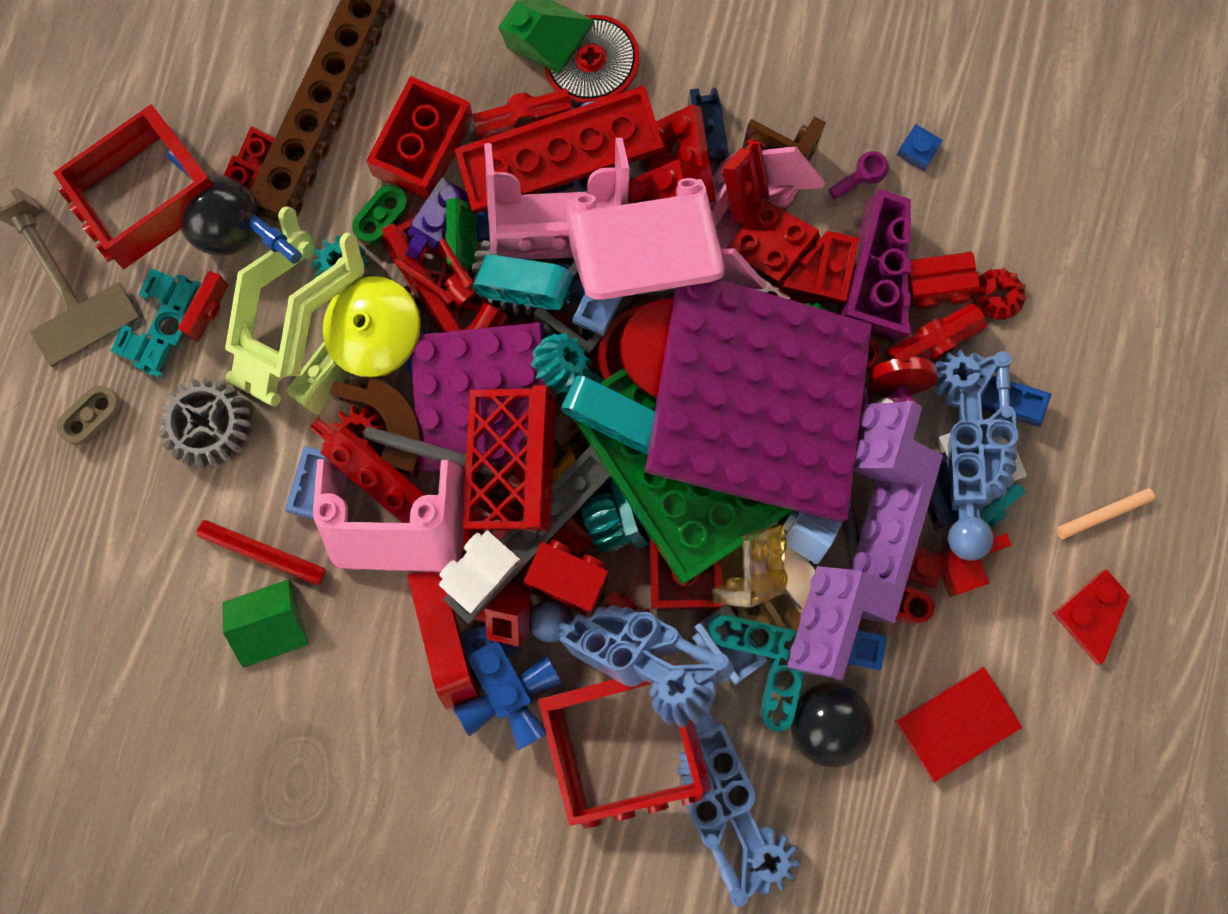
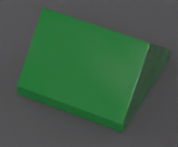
M285 580L222 602L223 634L242 668L310 645L290 580Z

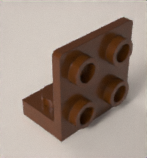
M814 116L808 127L804 124L801 126L794 141L751 119L747 125L742 148L745 149L747 147L746 142L749 139L759 141L762 150L797 147L809 162L818 147L826 122Z

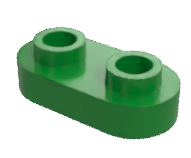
M395 185L383 186L378 189L353 220L352 229L361 243L365 245L380 243L382 241V229L392 223L396 225L405 215L408 209V200L404 191ZM389 202H397V206L394 209L386 208ZM369 226L376 227V231L372 234L365 232Z

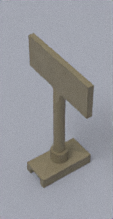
M18 188L11 191L15 201L4 207L0 206V220L15 227L19 234L23 233L67 306V310L62 314L29 331L49 366L52 367L114 333L121 329L123 324L128 325L141 318L119 282L80 302L35 228L37 223L33 217L44 212L36 199Z

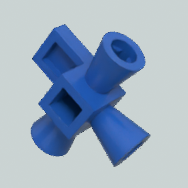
M494 641L466 656L486 693L484 696L453 705L456 715L469 737L496 714L499 719L508 717L517 750L545 736V728L528 709L527 705L533 702L530 695L563 685L547 654L521 676L514 670L500 642Z

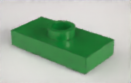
M456 197L446 199V240L464 270L470 272L472 271V265L477 262L474 259L477 251V217L472 211L470 203ZM447 257V265L453 266Z

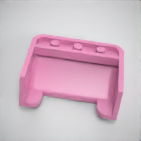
M686 178L680 180L676 188L677 197L600 209L595 196L590 194H583L575 199L566 200L570 248L585 294L588 297L599 300L713 282L723 277L724 262L706 187L702 179Z

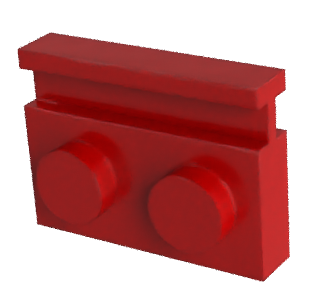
M750 139L746 142L747 147L745 149L740 148L723 166V177L726 183L733 222L745 224L762 204L761 200L763 198L768 199L770 197L761 143Z

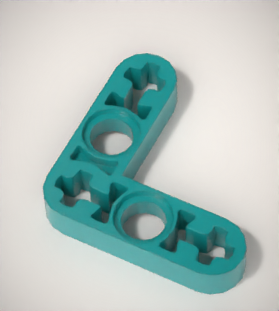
M729 614L715 616L708 625V633L716 644L772 658L761 703L760 718L773 731L788 729L794 720L804 672L788 668V664H779L780 658L788 660L789 650L784 648L785 641L790 642L793 636L797 635V631ZM725 621H729V627L741 631V624H747L742 632V645L737 644L740 639L738 636L730 634L726 635L725 640H721V634L716 632V627L723 626ZM757 628L764 629L768 635L767 643L760 648L753 647L749 641L750 633ZM783 670L790 671L794 677L792 686L786 690L779 689L775 683L777 674ZM773 692L782 697H790L789 702L782 699L780 710L785 713L784 719L778 718L777 723H773V719L768 716L769 711H775L778 704V699L771 698Z

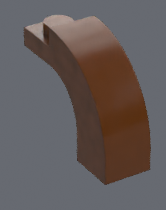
M370 377L367 389H364V384L350 379H345L344 383L333 381L330 395L336 401L361 408L369 407L372 411L383 417L387 432L420 441V432L414 411L405 398L392 386L373 377ZM389 446L384 447L382 458L399 473L418 476L419 455Z

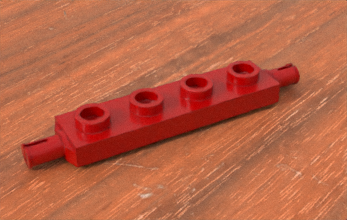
M318 417L309 428L325 440L320 453L400 522L410 523L411 508L418 498L425 496V494L345 425L334 431Z

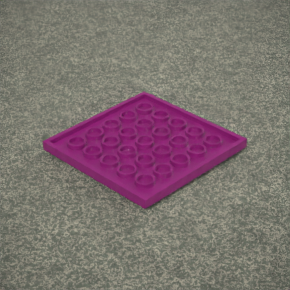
M722 279L677 287L645 472L837 522L848 520L872 324Z

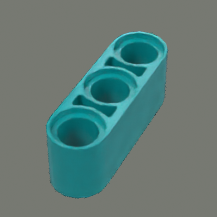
M486 255L472 288L477 294L487 299L549 310H560L574 277L569 270L560 265L498 255Z
M576 376L561 406L562 412L639 452L648 454L655 411L594 380L583 376Z

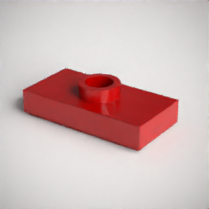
M212 271L207 273L178 326L180 332L195 342H199L209 321H213L220 311V301L229 286L221 275Z

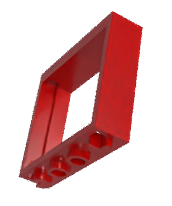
M152 104L53 172L62 185L58 192L69 204L73 202L69 206L70 210L81 223L87 222L82 227L95 243L97 241L100 242L95 247L107 262L114 259L123 270L182 229V217L188 204L200 192L214 186ZM161 138L194 182L114 238L83 192Z
M678 662V663H673V664H670V665H672V666H677V665H679V662ZM613 679L538 699L569 826L582 823L583 829L593 828L603 824L602 818L614 816L615 822L635 817V810L647 808L649 814L669 809L668 802L681 800L682 806L702 801V794L712 789L696 726L689 719L685 728L679 726L693 779L692 783L587 808L563 708L651 685L648 681L644 680L641 684L630 687Z

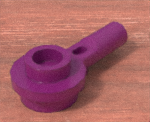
M876 151L864 153L857 161L856 171L828 189L831 197L836 200L861 182L868 184L881 182L889 170V163L886 157Z

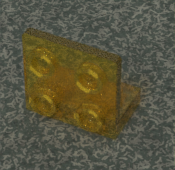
M775 524L743 536L744 577L728 579L727 584L714 588L713 603L753 607L785 593L788 581L784 560L787 539L784 535L783 525Z

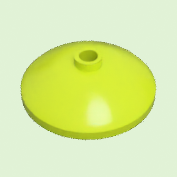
M378 276L356 279L346 289L333 297L328 305L323 321V339L326 349L339 367L353 375L370 378L389 374L407 361L417 345L421 326L419 310L411 294L395 281ZM362 317H365V324L362 327H359V320Z

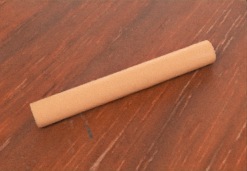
M1147 488L1057 527V533L1061 539H1066L1155 500V495L1150 488Z

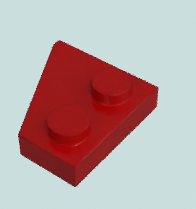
M827 230L793 273L784 281L781 290L844 305L847 301L860 238Z
M1105 569L1100 571L1052 614L1094 663L1098 665L1102 664L1107 657L1130 595L1112 574Z

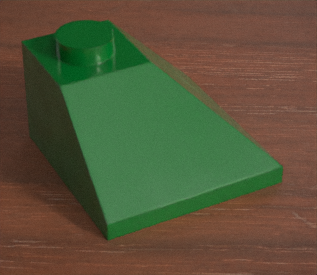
M519 0L514 3L498 28L507 49L560 74L594 22L592 19L553 0Z

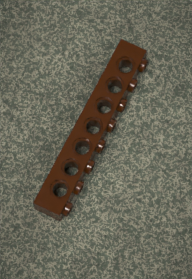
M340 0L250 190L257 201L260 215L280 222L278 215L285 206L294 209L297 217L303 207L302 198L306 189H310L315 182L316 168L320 159L324 160L329 152V140L333 131H337L342 124V112L346 103H350L355 96L356 82L360 74L363 75L368 68L369 54L373 46L376 47L381 40L382 26L386 18H391L395 9V0ZM363 13H370L365 18H358ZM351 40L357 41L353 46H345ZM344 68L340 74H332L335 69ZM331 96L330 100L326 103H318L322 97ZM309 125H318L314 131L305 132ZM296 153H305L300 160L291 161ZM291 181L287 189L278 190L282 182Z

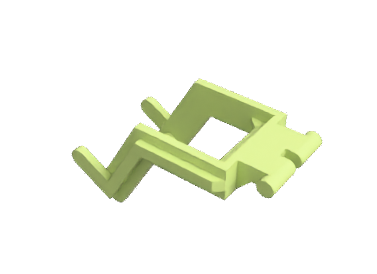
M287 206L283 207L278 217L282 232L287 237V242L301 252L302 257L299 262L305 258H311L315 249L311 235L303 230L300 231L295 210ZM349 232L344 233L340 238V248L343 257L339 258L334 266L289 296L279 352L252 339L260 291L262 287L299 262L293 264L281 253L271 250L238 272L225 350L234 354L232 370L225 376L227 383L246 393H251L252 396L273 407L280 403L281 396L276 393L278 382L283 377L299 376L301 374L312 312L342 292L365 273L364 262L355 235Z

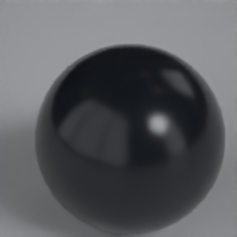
M208 175L207 177L214 186L203 190L191 200L184 211L181 223L182 229L180 230L185 239L203 253L214 256L235 254L247 247L254 239L256 232L250 228V219L253 215L260 218L259 206L252 192L240 181L225 175Z
M837 683L820 684L807 690L798 699L794 720L791 724V734L799 751L813 763L824 767H842L858 760L868 749L874 733L873 715L865 699L850 687Z

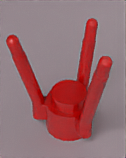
M445 239L440 240L437 249L446 263L447 257L449 258L453 266H448L454 273L444 283L448 288L446 291L400 259L394 261L395 265L438 294L447 305L455 301L460 307L476 294L472 288L474 281L466 273Z

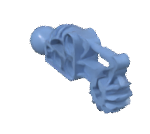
M960 349L957 357L947 352L944 356V362L938 361L936 363L938 381L935 386L938 387L935 393L937 397L947 395V406L959 408V422L952 428L948 442L951 511H958L959 520L950 528L948 542L951 550L960 559L968 561L981 559L993 547L994 537L992 530L987 523L980 519V511H983L984 506L990 505L993 499L1004 498L1007 494L1006 488H1010L1014 481L1012 473L1017 469L1015 460L1017 459L1016 443L1018 440V430L1016 426V413L1010 407L1009 391L1011 390L1009 367L1012 358L1009 353L1003 351L998 352L995 356L984 359L976 354V352L966 357L963 350ZM996 372L997 392H999L1000 408L988 420H983L981 396ZM996 436L1003 437L1007 440L1008 444H997L992 438ZM967 437L972 440L973 444L963 445L959 443L957 438ZM963 468L970 469L974 472L975 476L970 478L964 477L959 473V470Z
M548 599L539 602L530 613L531 632L540 641L547 643L561 641L573 656L626 686H637L644 680L653 684L652 688L649 689L650 696L654 699L652 707L670 725L676 722L678 726L685 728L689 719L693 723L699 724L698 715L701 712L710 714V707L707 703L716 700L714 697L716 695L715 685L719 684L723 678L730 677L734 671L732 663L725 654H714L699 645L691 644L684 640L675 628L656 619L649 612H635L633 609H621L619 606H609L607 609L599 607L592 616L587 614L583 617L577 614L572 621V615L566 605L558 600ZM681 650L702 664L672 666L660 658L661 656Z
M714 701L707 703V705L710 707V710L713 706ZM701 712L698 715L699 724L695 723L712 789L702 794V801L686 806L703 843L711 849L719 866L718 871L729 892L730 901L734 906L742 907L747 903L748 897L752 896L755 891L769 894L772 889V882H775L779 890L782 891L785 889V885L781 880L784 876L790 881L796 879V876L788 868L800 866L799 860L789 858L798 850L795 845L785 847L788 841V837L785 834L780 835L775 842V833L772 828H757L749 810L755 802L754 789L721 722L715 723L711 713ZM684 751L679 753L678 756L681 759V764L677 768V774L681 775V785L693 782ZM727 753L731 756L732 764L727 771L720 772L714 769L713 759L717 754ZM734 786L745 787L747 790L745 801L740 804L731 803L728 798L729 791ZM704 801H709L716 807L715 814L710 819L699 818L696 814L698 805ZM728 820L731 821L743 847L740 882L720 846ZM766 853H770L772 857H777L773 860L775 865L773 868L769 869L766 864L760 866V864L765 862L763 855Z

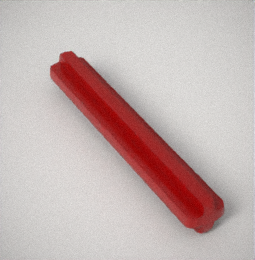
M202 520L197 528L196 535L202 539L313 584L320 585L325 577L326 569L210 521Z

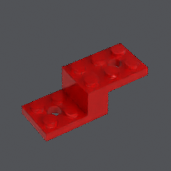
M692 104L656 121L665 152L647 157L648 172L629 180L628 196L630 204L677 197L676 188L678 182L686 178L702 179L706 187L709 203L716 201L701 107ZM679 140L680 147L676 155L673 156L672 147Z

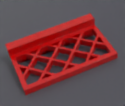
M414 218L398 226L392 223L383 228L382 243L393 261L400 259L434 283L433 277L438 276L439 280L436 285L441 287L443 280L447 281L452 276L444 273L447 267L445 260L441 272L425 267L423 262L426 254L443 258L438 249L434 248L433 250L426 246L417 261L405 255L410 243L405 233L408 232ZM477 241V251H482ZM398 267L414 295L419 296L421 306L438 333L468 330L471 325L464 328L457 318L459 309L464 308L479 312L483 304L486 303L487 298L483 297L481 306L466 302L459 307L455 301L447 305L438 294ZM450 305L456 306L455 312L452 310ZM506 307L504 313L507 315L511 314L512 308Z
M532 385V388L470 390L462 529L550 532L556 393L547 385ZM507 398L503 403L499 400ZM518 398H529V409L518 420L508 408ZM493 399L499 407L484 420L479 414V400ZM505 412L515 424L500 437L491 425ZM527 422H528V430H527V428L524 426ZM521 429L527 435V445L516 454L508 446L507 442ZM488 430L497 442L483 455L477 448V439ZM504 447L513 459L499 472L489 459ZM525 456H526V464L522 461V459H523ZM519 463L526 471L525 480L514 489L504 477ZM485 464L496 476L481 489L475 483V473ZM501 481L511 494L497 507L487 494ZM484 499L494 511L484 521H473V509ZM516 499L524 506L523 521H510L503 514ZM497 517H500L503 521H494V520H495Z

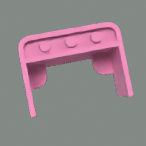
M616 138L615 168H601L594 171L588 179L587 192L521 195L520 182L514 175L510 173H494L491 143L484 144L490 248L493 255L524 260L572 258L566 200L575 199L579 195L590 194L595 196L600 209L628 204L629 165L623 138Z
M797 147L762 150L770 197L768 199L763 198L761 203L767 200L784 210L793 203L798 190L824 187V180ZM733 153L720 164L712 177L716 201L710 203L724 262V275L720 279L752 289H764L766 283L736 249H727V246L745 225L733 222L726 183L723 177V166L735 155Z
M317 459L313 517L329 558L335 566L347 570L441 572L453 559L457 563L462 559L465 468L449 460H441L439 495H425L418 498L411 508L410 523L347 522L348 506L345 501L348 476L330 461Z

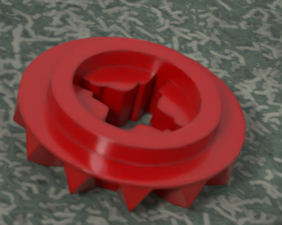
M1004 267L1001 269H989L978 277L980 290L973 296L975 306L979 307L986 317L994 320H1006L1015 316L1022 309L1027 297L1024 290L1025 284L1021 283L1018 279L1017 273L1006 271ZM996 285L1001 290H1011L1004 297V301H1002L1000 296L988 297L996 290Z

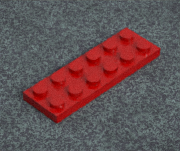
M645 85L454 149L474 214L488 210L484 144L491 143L494 173H510L514 175L520 182L521 195L538 194L589 177L594 171L601 168H615L616 138H623L628 164L665 152Z

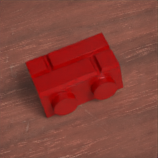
M972 251L911 260V272L908 274L910 306L918 305V309L925 310L938 306V302L949 300L951 305L965 304L970 302L971 297L980 290L974 253Z

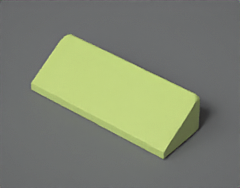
M360 321L358 322L359 327H362L364 325ZM323 342L303 367L301 374L296 376L286 389L285 393L315 415H319L332 399L330 391L333 381L344 383L351 373L343 370L333 361Z

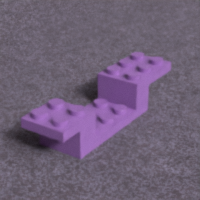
M912 401L865 405L860 417L854 472L877 483L871 496V503L861 530L856 554L852 560L851 570L821 566L816 568L815 575L811 580V588L806 605L801 614L797 635L790 650L788 668L843 681L860 619L895 624L943 455L913 440L922 406Z

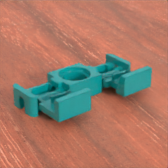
M151 268L138 295L145 300L149 296L159 299L158 304L161 306L148 333H142L141 336L133 333V328L123 324L110 351L114 355L133 361L134 366L140 371L159 379L164 378L165 375L160 372L172 347L179 349L185 335L179 330L173 335H165L161 331V324L167 318H175L180 324L202 283L198 281L193 282L182 274H178L174 278Z

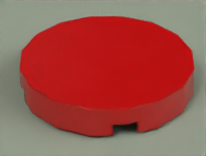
M920 357L910 358V363H901V359L897 358L882 362L871 369L869 377L871 390L885 396L892 394L901 385H904L910 394H916L931 388L938 381L936 364Z

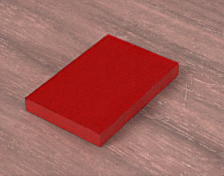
M985 667L977 669L895 720V723L932 782L938 781L1023 728Z

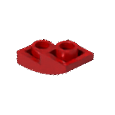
M250 126L238 156L232 154L224 175L240 181L251 190L275 137L256 127Z

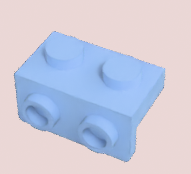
M726 604L693 628L696 635L692 639L697 646L699 645L714 654L722 653L728 657L734 667V671L730 677L723 678L722 682L730 681L732 685H736L743 678L766 663L767 659L765 656L722 647L716 644L709 636L708 625L715 616L719 614L736 616L728 604ZM725 621L723 626L716 627V632L721 634V640H725L726 635L730 634L738 636L740 639L737 644L742 645V632L744 630L742 624L741 631L729 627V621ZM749 636L750 644L753 647L758 648L753 639Z

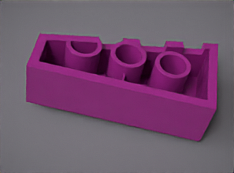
M879 189L867 201L858 234L860 239L847 301L844 305L840 304L838 314L872 324L871 335L898 343L910 335V322H908V307H910L908 274L911 272V260H908V243L911 242V199Z

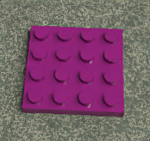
M530 323L419 335L417 345L411 357L415 417L419 427L420 441L466 454L470 390L532 388V385H544V381L541 378L535 379L538 371L531 366V363L534 361L532 352L545 338L544 324ZM507 398L499 400L503 403ZM518 398L508 408L518 420L528 411L529 398ZM493 399L479 400V414L486 420L499 407ZM504 412L491 427L502 437L515 423ZM527 422L524 426H525V427L527 428V430H528V422ZM520 429L507 442L508 446L518 454L527 445V435ZM486 430L477 439V448L484 455L497 440ZM502 447L489 461L498 463L499 466H506L513 457ZM419 455V472L440 471L441 461ZM526 456L522 459V461H523L525 464H526Z

